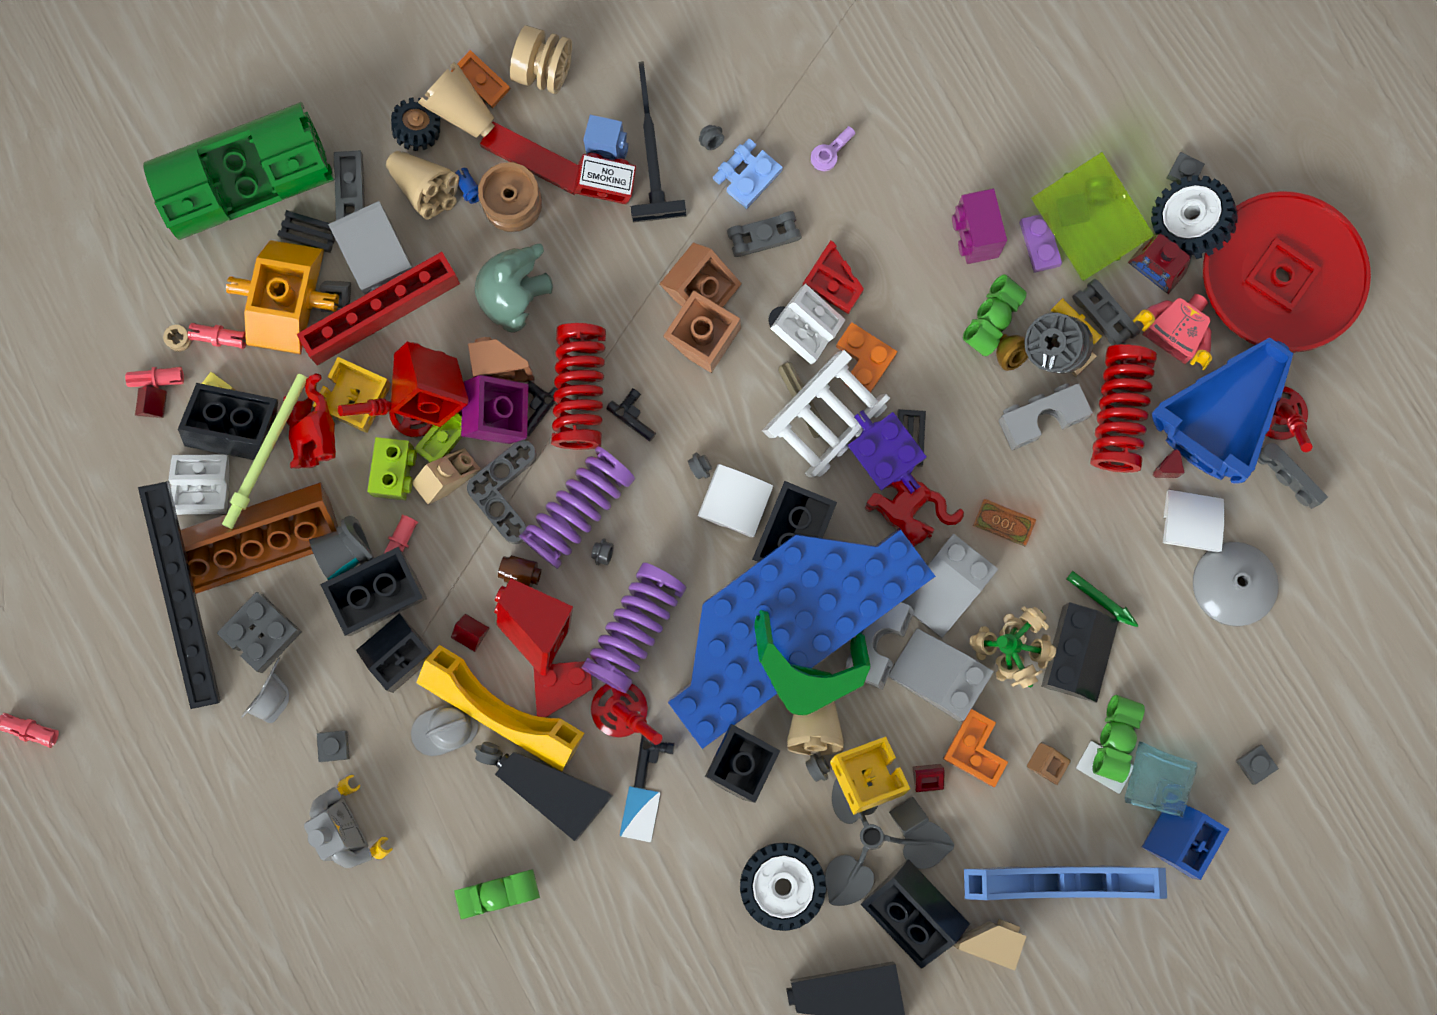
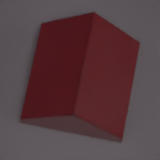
M150 386L139 388L135 416L164 418L167 391Z
M1174 449L1155 469L1153 476L1155 478H1178L1185 472L1180 451Z
M464 614L455 624L451 638L475 652L490 628Z
M941 764L913 767L916 792L944 789L945 770Z

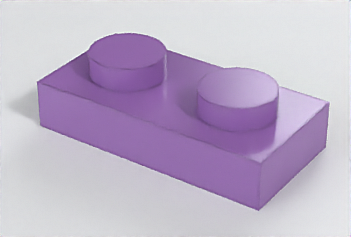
M1048 213L1021 219L1020 226L1034 273L1060 267L1062 261Z

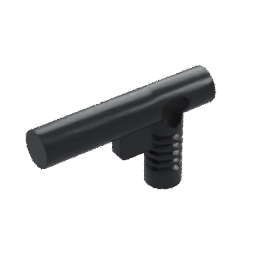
M532 381L527 383L528 392L535 396L530 403V407L535 412L527 421L528 437L554 405L553 394L558 390L556 387H553L548 393ZM546 397L553 398L549 404L545 403Z
M632 388L624 401H622L623 403L618 405L611 401L606 410L650 442L655 437L656 432L637 419L641 412L633 404L641 394ZM622 408L625 409L623 416L616 413Z
M641 734L634 787L645 788L649 763L658 762L659 752L673 754L675 743L661 742L655 745L649 741L652 746L644 750V741L649 740Z

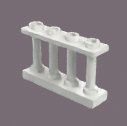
M845 350L837 352L762 430L769 438L783 437L811 465L805 472L808 477H815L816 475L821 477L831 466L829 462L835 456L840 457L849 448L848 442L854 436L859 437L864 430L854 418L855 415L829 390L830 386L828 383L834 376L836 378L840 377L868 406L864 412L869 419L873 416L877 418L887 408L885 403L890 399L887 394H882L875 398L848 370L849 366L847 363L852 357ZM815 396L817 398L821 397L849 425L839 437L810 410L811 406L808 403ZM796 416L798 418L802 417L830 445L820 457L791 430L792 426L789 423Z

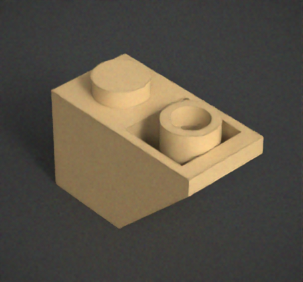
M463 448L426 464L412 484L429 505L451 494L476 475L481 468L467 450Z

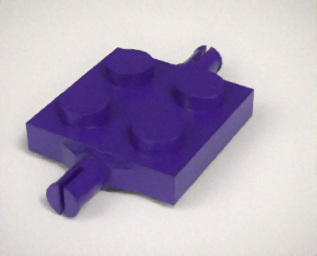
M864 410L859 412L862 418L859 414L855 415L854 418L864 430L857 439L848 444L849 449L880 491L892 483L902 481L911 494L915 492L909 482L912 483L916 490L921 486H919L911 473L915 466L924 461L927 456L894 412L883 420L872 423Z

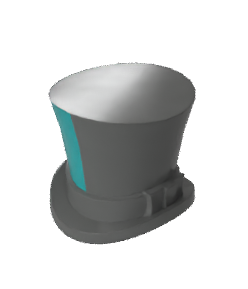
M347 516L342 519L341 526L336 528L337 531L309 539L316 561L328 580L355 568L358 564L374 559L363 528L353 516Z

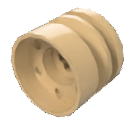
M528 25L524 26L516 40L511 58V81L530 86L537 77L538 89L545 90L547 87L548 92L557 94L570 68L571 38L562 37L559 40L557 34H551L545 44L544 30Z

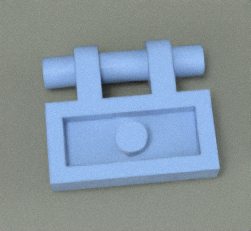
M748 139L743 145L739 144L734 150L735 154L727 162L723 161L718 167L719 171L712 177L719 185L727 178L731 182L727 187V193L746 209L783 169L780 164L763 150L754 157L750 152L756 147V144L751 139ZM743 161L748 166L739 175L734 169Z

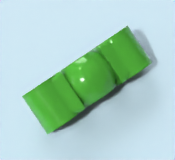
M1005 274L999 276L990 287V293L986 296L988 299L981 304L977 311L978 319H972L971 324L963 333V340L982 356H988L995 351L1000 338L1003 336L1002 331L1012 321V312H1017L1018 307L1026 298V291Z
M1114 695L1111 698L1106 711L1107 717L1105 722L1107 724L1104 726L1100 736V743L1103 748L1097 749V754L1093 761L1092 771L1094 774L1119 783H1123L1127 779L1133 757L1128 754L1134 750L1137 742L1135 729H1140V723L1145 712L1143 704L1119 695Z
M533 869L454 891L460 919L540 898Z

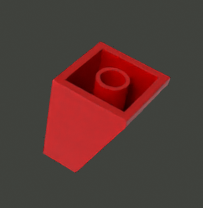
M408 341L394 353L390 412L441 427L468 405V396L457 358L447 355L442 351H435L418 343Z
M511 578L506 587H500L495 597V601L498 602L494 613L497 614L496 625L538 673L546 676L570 630L573 606Z

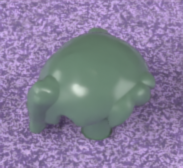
M542 244L503 251L490 258L477 275L474 288L480 308L492 322L501 325L508 332L515 333L524 328L526 325L524 322L529 313L523 312L528 307L529 302L533 301L534 297L552 293L553 283L547 273L530 278L527 276L534 269L535 260L544 252Z

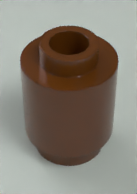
M513 555L510 557L504 556L499 566L498 578L504 579L505 583H508L512 578L532 587L533 584L538 585L542 569L538 568V562Z

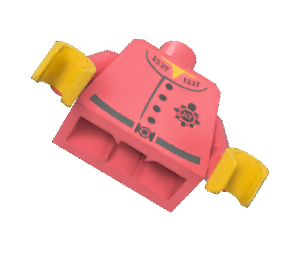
M1194 294L1189 302L1182 298H1177L1174 302L1166 300L1152 305L1146 310H1142L1133 319L1134 323L1140 321L1144 325L1142 329L1144 331L1143 336L1183 364L1192 359L1191 365L1199 362L1203 366L1202 370L1205 371L1212 361L1210 354L1212 331L1208 327L1211 319L1202 313L1208 304V301L1203 296Z

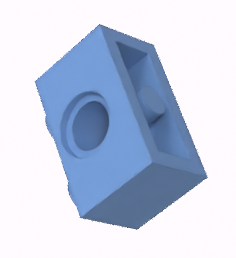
M590 115L583 139L586 155L588 153H597L602 155L604 159H625L629 143L626 142L627 132L623 130L622 121Z

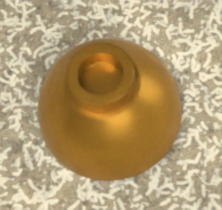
M1003 334L1000 338L996 356L1003 370H1014L1027 360L1025 337Z

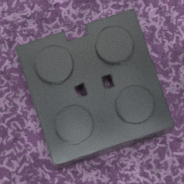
M256 592L217 632L232 649L242 650L243 653L240 656L256 672L263 673L302 633L293 622L259 592ZM254 624L256 627L251 630L250 627Z

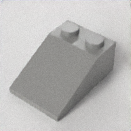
M955 534L948 539L928 564V567L936 577L902 601V603L912 607L914 617L941 638L944 637L998 570L997 567Z
M917 628L892 667L888 677L961 722L967 717L994 671Z

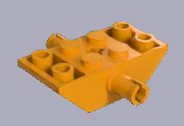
M270 240L256 258L252 280L235 278L233 276L228 277L227 282H231V284H226V292L228 294L248 296L245 306L246 344L248 346L301 354L303 345L296 334L307 328L311 309L314 307L333 312L337 311L338 306H335V304H339L338 294L315 291L324 254L323 249Z

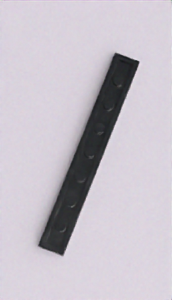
M165 481L138 487L190 709L218 704L221 700L170 483Z

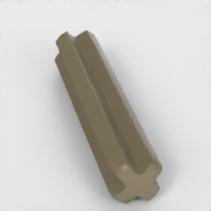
M787 362L782 364L778 371L793 398L804 385L793 364ZM811 400L808 403L811 406L810 410L822 421ZM806 422V424H807V426H808V428H809V430H810L812 436H813L814 438H819V437H821V436Z

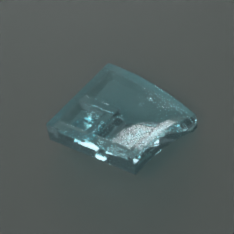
M1139 741L1125 794V803L1183 817L1196 775L1197 762L1168 754Z

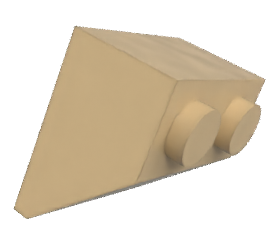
M998 919L997 924L989 921L963 933L953 946L961 951L1015 971L1026 936L1019 933V926Z

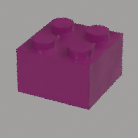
M994 188L961 195L960 201L955 207L956 211L952 215L953 228L955 231L959 230L961 238L958 241L961 257L965 256L967 264L999 258L1007 242V237Z
M478 375L464 381L468 405L462 409V437L512 444L527 439L528 384Z

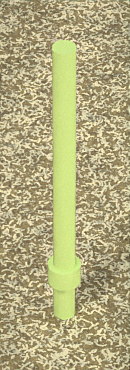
M297 374L238 493L234 492L229 502L232 505L222 525L233 529L242 509L246 510L250 502L248 497L305 386L306 376Z

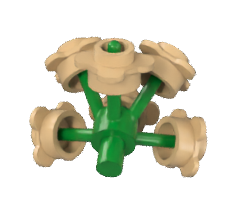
M1023 606L1021 610L1024 613L1020 616V619L1011 613L1006 614L1003 618L1005 624L999 632L1000 637L998 639L994 633L989 632V628L986 626L980 627L979 632L970 637V645L976 651V658L978 660H984L986 655L994 654L997 647L1005 653L996 658V665H998L996 678L1000 681L1014 678L1016 682L1011 684L1012 687L1020 684L1022 689L1026 687L1031 688L1034 683L1038 682L1036 676L1043 673L1042 670L1036 671L1033 664L1024 667V659L1018 655L1021 650L1029 651L1031 660L1038 662V667L1041 669H1045L1048 661L1053 660L1056 654V647L1051 644V637L1046 634L1041 639H1035L1031 645L1024 644L1027 641L1026 632L1028 629L1037 633L1042 627L1046 630L1049 628L1048 624L1044 622L1046 616L1042 610L1036 607L1028 609Z

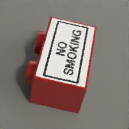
M597 153L583 154L578 163L574 194L627 205L632 196L636 165H631L624 159H604L602 155Z

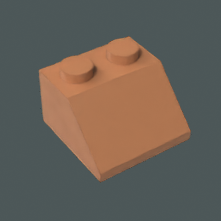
M694 242L660 282L662 288L682 307L694 290L722 308L742 284L712 249Z
M693 290L663 336L685 357L712 373L740 331L741 319Z
M481 337L476 339L475 343L468 344L473 377L483 375L520 383L535 380L529 362L497 339L492 340L490 337Z

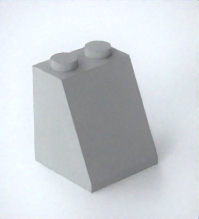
M379 201L328 224L364 295L413 268L388 215Z

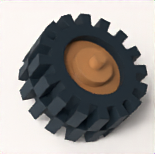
M414 97L409 98V103L402 100L400 101V106L396 105L394 112L392 111L391 114L393 138H397V143L400 146L404 143V148L409 150L410 146H413V151H418V146H422V149L426 150L428 144L432 147L435 144V140L438 141L441 117L418 102H414Z

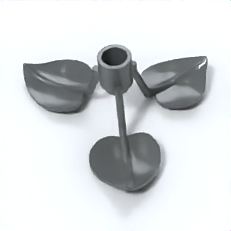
M836 778L832 790L833 810L836 816L846 824H853L859 818L861 819L864 828L860 832V840L864 847L858 862L850 855H841L835 857L829 863L825 873V880L831 905H850L867 896L874 884V873L870 868L862 866L869 849H879L884 841L905 845L903 849L904 858L906 861L909 859L919 869H927L937 865L954 849V843L950 836L942 828L930 821L905 836V839L884 835L879 826L869 824L865 815L873 814L878 806L853 815ZM871 782L867 783L868 787L872 786Z

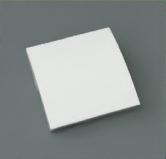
M804 284L787 304L770 329L806 361L812 364L817 361L827 343L835 338L845 319L809 286Z
M172 455L168 480L172 485L171 492L177 515L227 514L229 456Z
M719 464L716 467L698 516L721 527H728L748 537H754L773 485Z
M1167 490L1163 518H1166L1163 543L1213 552L1222 551L1224 499Z

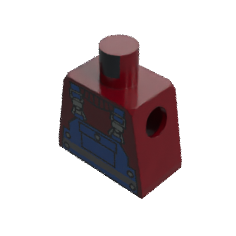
M1157 234L1145 241L1128 263L1165 293L1169 294L1186 274L1191 258L1176 243L1171 242L1162 234Z

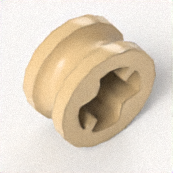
M181 325L169 326L163 335L165 344L177 352L185 351L192 342V340L188 339V330ZM179 332L183 336V340L179 339L180 343L176 344L172 337H176L175 334Z

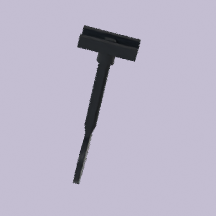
M644 61L638 63L645 114L643 129L651 192L648 193L649 204L630 206L632 221L636 223L686 217L685 200L666 202L665 192L661 189L655 130L649 110Z

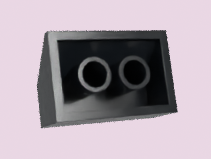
M196 383L179 424L178 432L185 447L254 460L277 416L278 399Z
M784 481L752 560L760 561L795 534L823 538L837 502Z
M400 547L394 548L320 584L344 636H352L427 600L415 572Z
M1069 602L1063 605L1052 644L1056 647V654L1053 660L1047 663L1041 687L1097 703L1118 621L1098 610Z
M909 859L893 871L860 904L921 969L955 945L970 925L961 913Z

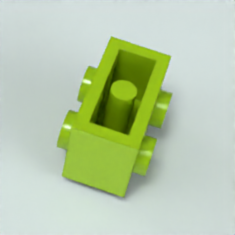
M375 437L367 491L371 496L406 501L407 493H411L413 487V478L410 477L411 466H415L417 451L409 441Z

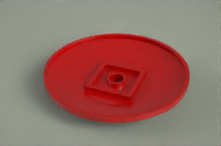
M1269 192L1249 198L1237 205L1238 223H1235V233H1230V241L1228 243L1223 241L1224 247L1219 251L1216 247L1212 249L1214 254L1210 256L1205 252L1203 259V279L1206 293L1212 307L1223 323L1240 338L1253 345L1272 338L1287 345L1292 353L1319 348L1342 335L1351 327L1363 310L1371 281L1368 253L1361 236L1352 223L1330 204L1313 196L1297 192ZM1278 269L1285 270L1288 273L1289 280L1287 282L1280 281L1277 278L1276 271Z

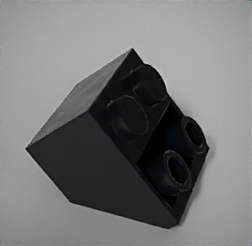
M398 613L356 650L373 676L386 691L392 693L423 667L428 656L433 652L401 613Z

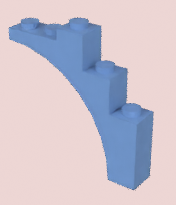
M1097 865L1079 867L1010 866L964 869L965 899L971 900L1024 898L1167 899L1166 868Z

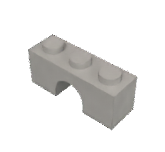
M1069 383L1055 388L1052 395L1045 397L1044 394H1039L1029 399L1030 404L1020 408L1016 404L1003 411L1004 415L1001 416L998 422L1013 451L1040 438L1042 434L1037 424V419L1040 415L1049 414L1054 416L1063 430L1087 420L1093 412L1079 383L1071 387Z
M900 602L860 632L865 636L871 665L865 683L883 690L893 662L889 658L878 654L877 644L880 638L886 634L905 636L914 614V610L910 605ZM851 653L847 659L846 668L853 667Z

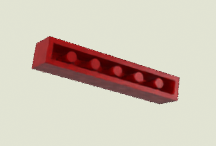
M441 251L296 335L308 356L318 366L458 286L460 282Z

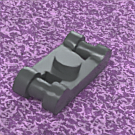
M794 211L727 229L728 237L733 241L732 251L734 257L749 255L800 240L802 236L800 230L796 229L795 221L797 219ZM785 226L786 232L779 235L777 228ZM750 235L751 242L744 243L743 237Z
M1097 279L1089 282L1085 290H1079L1072 296L1074 302L1088 314L1108 338L1111 346L1125 344L1127 339H1133L1140 333L1137 325ZM1093 296H1096L1100 300L1095 305L1090 300ZM1118 322L1123 328L1120 332H1117L1113 327Z

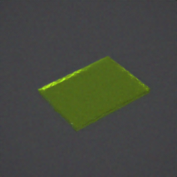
M1103 152L1070 173H1065L1061 179L1031 197V200L1082 281L1112 262L1119 261L1123 255L1154 236Z

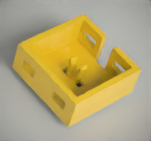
M337 357L328 375V378L336 385L332 392L323 386L319 393L326 398L332 418L368 433L376 415L339 416L338 406L349 404L350 400L354 401L355 404L366 403L369 399L385 398L392 384L388 379Z
M886 737L836 754L830 761L853 815L902 797L910 790L901 767L896 768L891 775L886 767L896 758ZM871 782L872 786L868 787L867 783Z

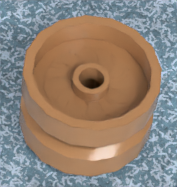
M514 162L500 163L491 167L482 176L478 186L479 200L489 222L497 229L506 232H519L530 227L538 219L542 209V196L533 173L525 166Z

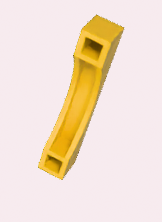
M441 645L425 660L416 682L561 772L574 756L585 734L561 718L533 716L505 704L491 694L477 680L464 659Z

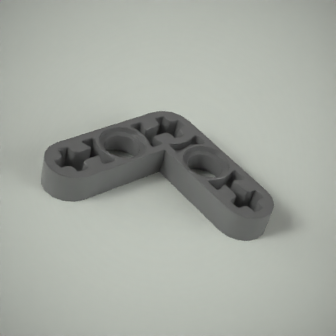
M525 440L514 443L474 475L467 484V492L505 540L511 544H520L523 540L520 537L516 538L514 535L509 537L508 534L511 531L507 525L503 523L500 527L498 524L506 521L510 514H513L514 517L509 518V520L515 527L521 525L519 529L520 534L524 532L527 526L499 491L535 462L537 457L536 450L529 441ZM520 448L524 450L530 449L527 460L522 457L516 461V464L519 466L517 469L507 459L511 456L515 460L520 455L518 452ZM500 464H506L510 469L508 476L501 479L497 478L494 474L495 468ZM489 473L497 485L493 487L490 482L484 487L485 494L481 495L479 492L474 494L473 492L476 491L474 485L478 482L481 485L485 484L488 481L485 475ZM496 502H500L505 506V512L500 517H493L490 514V507Z

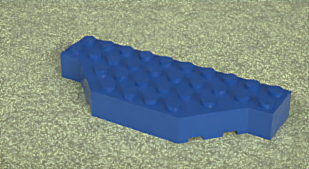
M901 529L894 531L876 546L795 534L703 603L692 681L669 699L668 704L703 749L725 733L730 724H737L777 694L759 661L754 623L756 615L760 616V610L768 611L773 644L789 664L813 668L936 576Z

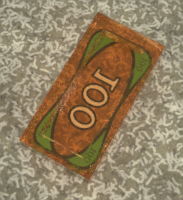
M983 499L973 526L1025 547L1036 519Z

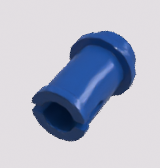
M461 168L463 175L457 170L455 173L459 176L458 186L464 193V200L469 201L470 204L480 201L478 196L479 185L476 184L469 170Z

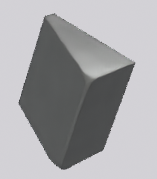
M324 281L320 285V292L339 295V304H335V306H338V311L350 304L351 282ZM321 309V312H332V313H334V312L331 311V310Z
M914 797L889 811L904 837L929 822L928 816Z

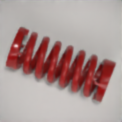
M567 323L556 328V341L560 346L555 351V355L559 360L555 364V371L559 375L554 379V385L558 390L553 394L554 401L557 403L553 408V415L557 419L552 423V428L556 433H552L551 444L555 447L590 450L602 445V433L598 430L577 429L576 425H573V429L565 427V425L569 424L600 425L603 421L599 415L570 414L565 412L571 409L599 411L603 408V403L598 400H572L565 397L569 395L586 397L603 395V388L597 385H570L566 383L571 380L580 382H601L604 380V374L599 371H572L566 368L570 366L601 368L605 365V360L598 356H570L566 354L572 351L586 354L603 353L606 349L603 343L585 341L597 339L598 341H606V329L601 326L587 323ZM569 339L581 340V341L571 342ZM566 441H577V443H570Z
M1129 344L1112 345L1107 348L1105 358L1107 369L1103 372L1105 383L1101 386L1103 397L1099 400L1101 411L1097 414L1096 419L1100 425L1095 428L1094 434L1097 440L1093 442V454L1090 464L1096 468L1123 473L1141 471L1142 456L1128 452V449H1143L1145 442L1134 437L1110 436L1107 432L1113 431L1126 435L1140 436L1147 432V428L1139 423L1113 422L1108 418L1116 417L1129 421H1145L1148 419L1149 414L1147 411L1132 407H1146L1151 403V399L1148 396L1138 393L1151 392L1153 389V385L1149 381L1142 380L1152 378L1155 374L1153 368L1157 360V353L1152 349ZM1120 374L1130 378H1116L1114 375ZM1117 388V389H1120V390H1124V391H1128V392H1134V393H1124V392H1122V393H1116V392H1114V391H1112V390ZM1118 403L1132 407H1113L1110 404ZM1114 446L1123 448V451H1110L1104 447ZM1111 462L1124 463V466L1112 465Z

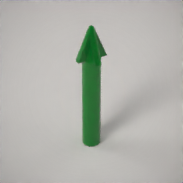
M1072 570L1066 580L1116 617L1115 620L1138 627L1137 622L1127 607L1122 608Z

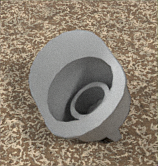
M280 658L274 664L260 693L242 714V718L249 713L267 723H273L286 708L289 701L288 688L274 673Z
M446 704L427 711L416 719L411 730L412 742L416 749L425 755H442L470 743L476 736L478 720L455 706Z

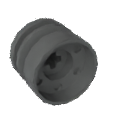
M1048 313L1035 319L1025 336V351L1030 361L1038 368L1049 372H1074L1084 366L1090 359L1093 350V336L1088 326L1078 318L1061 313ZM1053 338H1057V341L1061 343L1059 347H1054V344L1051 342Z

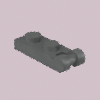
M361 150L334 152L336 220L351 214L346 213V207L355 206V212L365 207L363 153Z
M1269 443L1261 448L1257 462L1263 465L1268 464L1275 471V476L1279 482L1289 486L1296 493L1295 497L1302 505L1309 506L1312 509L1328 498L1277 444Z

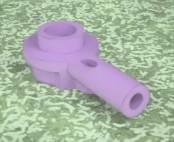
M848 126L830 145L822 144L815 147L811 152L810 158L814 168L819 171H828L834 168L837 163V152L855 135V131Z

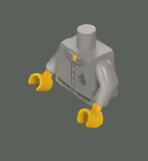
M349 775L340 780L337 785L338 788L332 787L317 797L311 805L309 813L311 819L304 824L308 834V842L311 846L315 847L320 859L323 861H334L344 868H352L372 860L373 856L376 859H383L393 850V848L384 850L381 847L388 840L387 837H381L371 848H368L369 845L344 798L341 799V795L348 796L360 788V785L354 788H350L348 785V780L354 777V775Z

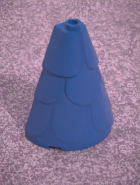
M1268 338L1229 359L1226 365L1196 380V383L1161 402L1152 412V419L1157 430L1160 432L1164 430L1168 435L1165 441L1173 449L1179 450L1182 457L1203 472L1220 480L1225 476L1230 477L1231 483L1245 482L1255 470L1265 435L1268 433L1276 403L1281 399L1294 353L1284 343Z

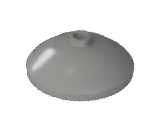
M1240 542L1222 544V551L1206 552L1198 561L1194 570L1193 591L1201 609L1210 618L1221 624L1245 626L1257 622L1268 614L1277 599L1279 585L1276 570L1268 557L1251 545ZM1238 577H1242L1245 580L1244 587L1237 583Z

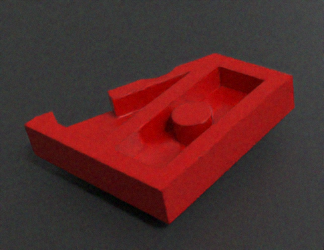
M830 240L804 280L803 285L806 284L821 298L849 314L863 293L864 288L852 274L846 260L844 261L836 249V244Z
M585 661L551 664L546 676L539 674L534 668L536 712L538 717L547 718L549 715L593 690L592 675L582 669Z

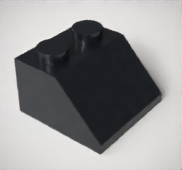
M730 724L705 777L736 797L756 803L780 750Z

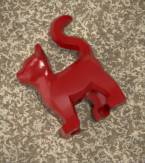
M317 373L312 374L306 379L305 392L308 398L304 401L296 402L287 420L289 425V441L294 455L293 460L290 462V468H313L319 465V461H329L336 457L335 423L329 413L326 398L316 390L317 383L322 379L321 375ZM314 401L316 403L315 410L311 412Z
M916 480L919 486H921L917 490L909 482L915 490L911 494L904 483L899 481L887 487H893L898 492L893 500L881 494L873 493L866 503L865 510L868 512L878 511L889 525L896 529H901L913 547L921 544L926 538L931 539V534L934 532L933 527L913 518L928 501L935 503L936 515L942 523L956 525L963 519L964 511L962 509H958L954 514H948L946 499L939 492L929 489L923 482Z

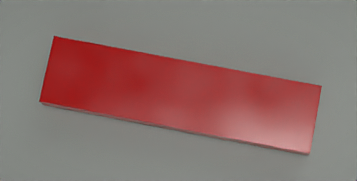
M494 121L492 122L495 126L481 140L480 146L509 162L525 166L534 175L575 195L577 164Z

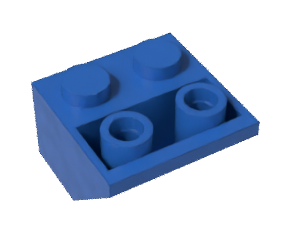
M1169 798L1141 847L1188 877L1201 880L1227 835L1229 828L1208 815L1173 798Z

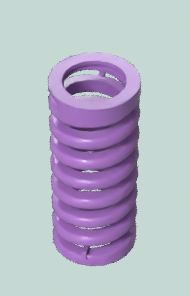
M600 446L595 448L597 458L593 456L586 458L585 464L588 470L585 468H578L575 475L579 481L574 479L566 481V488L569 493L563 490L556 493V499L559 504L552 501L546 504V510L550 516L544 513L537 514L536 521L541 528L531 524L519 535L527 545L556 569L562 564L559 558L561 553L564 555L572 553L571 547L556 531L575 544H580L582 541L581 536L565 519L586 533L592 530L591 525L574 507L595 521H600L602 517L583 495L605 510L611 508V503L592 483L615 499L621 496V492L601 471L616 480L615 483L619 487L621 485L629 487L635 480L634 475L622 463ZM545 542H547L557 550L553 552Z
M644 562L636 573L639 582H633L628 587L631 595H625L621 599L624 609H616L613 613L614 619L617 622H608L605 628L609 635H601L598 638V643L602 649H592L590 656L593 660L587 658L582 666V669L595 678L623 693H627L632 684V679L608 661L635 673L639 672L640 666L616 648L629 652L641 659H646L648 653L622 634L635 638L649 646L655 644L654 638L637 628L629 620L657 633H661L663 630L662 625L653 621L636 607L647 610L664 620H668L670 613L656 605L644 594L675 607L678 604V600L657 586L661 588L662 585H665L675 590L674 595L679 598L682 597L686 590V586L678 579L658 567ZM650 580L657 581V584L654 585Z

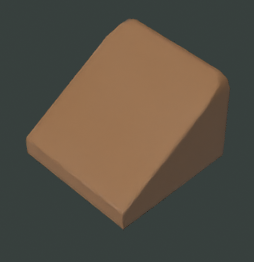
M1040 743L1028 762L1027 768L1053 784L1058 785L1071 760L1053 747Z

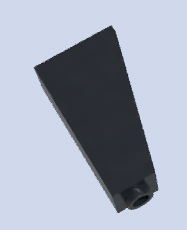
M513 752L511 755L506 753L496 765L499 770L495 775L573 841H577L614 796L604 789L517 752Z
M893 961L791 979V987L786 988L789 1006L795 1005L796 1013L810 1015H905L897 968Z

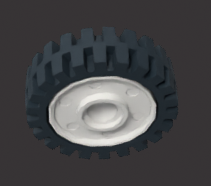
M1192 175V181H1189L1187 177L1181 178L1182 184L1178 185L1174 181L1170 184L1171 190L1169 191L1165 188L1161 192L1163 197H1157L1155 200L1156 206L1152 208L1153 216L1151 217L1154 232L1156 235L1162 234L1171 242L1176 243L1190 258L1194 255L1196 259L1202 258V253L1205 252L1210 256L1214 254L1212 249L1215 247L1218 251L1224 247L1222 242L1228 243L1231 239L1230 233H1235V223H1238V212L1234 199L1224 184L1221 185L1220 181L1215 178L1211 180L1209 176H1203L1201 180L1198 175ZM1199 215L1196 219L1189 220L1192 216Z
M774 843L759 849L747 861L741 874L740 894L746 910L758 923L773 930L790 931L809 923L818 914L825 899L826 880L822 867L809 851L791 843ZM781 878H786L791 882L790 891L783 895L775 891V883Z

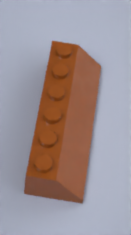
M320 482L249 506L246 510L242 509L233 529L222 525L226 515L182 529L181 534L195 594L313 554L309 539L337 531L336 528L338 527L331 502L322 483Z

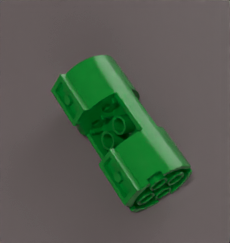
M302 102L143 163L146 180L155 200L154 204L166 227L171 230L178 240L335 180L331 165L326 162L325 149L308 112L303 111L305 108Z

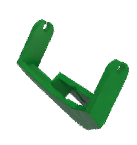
M760 610V616L756 615L754 628L759 661L771 680V684L779 698L791 713L795 715L811 714L864 685L871 667L864 634L859 633L856 635V638L851 639L850 651L853 667L831 674L830 672L789 664L773 644L768 611Z

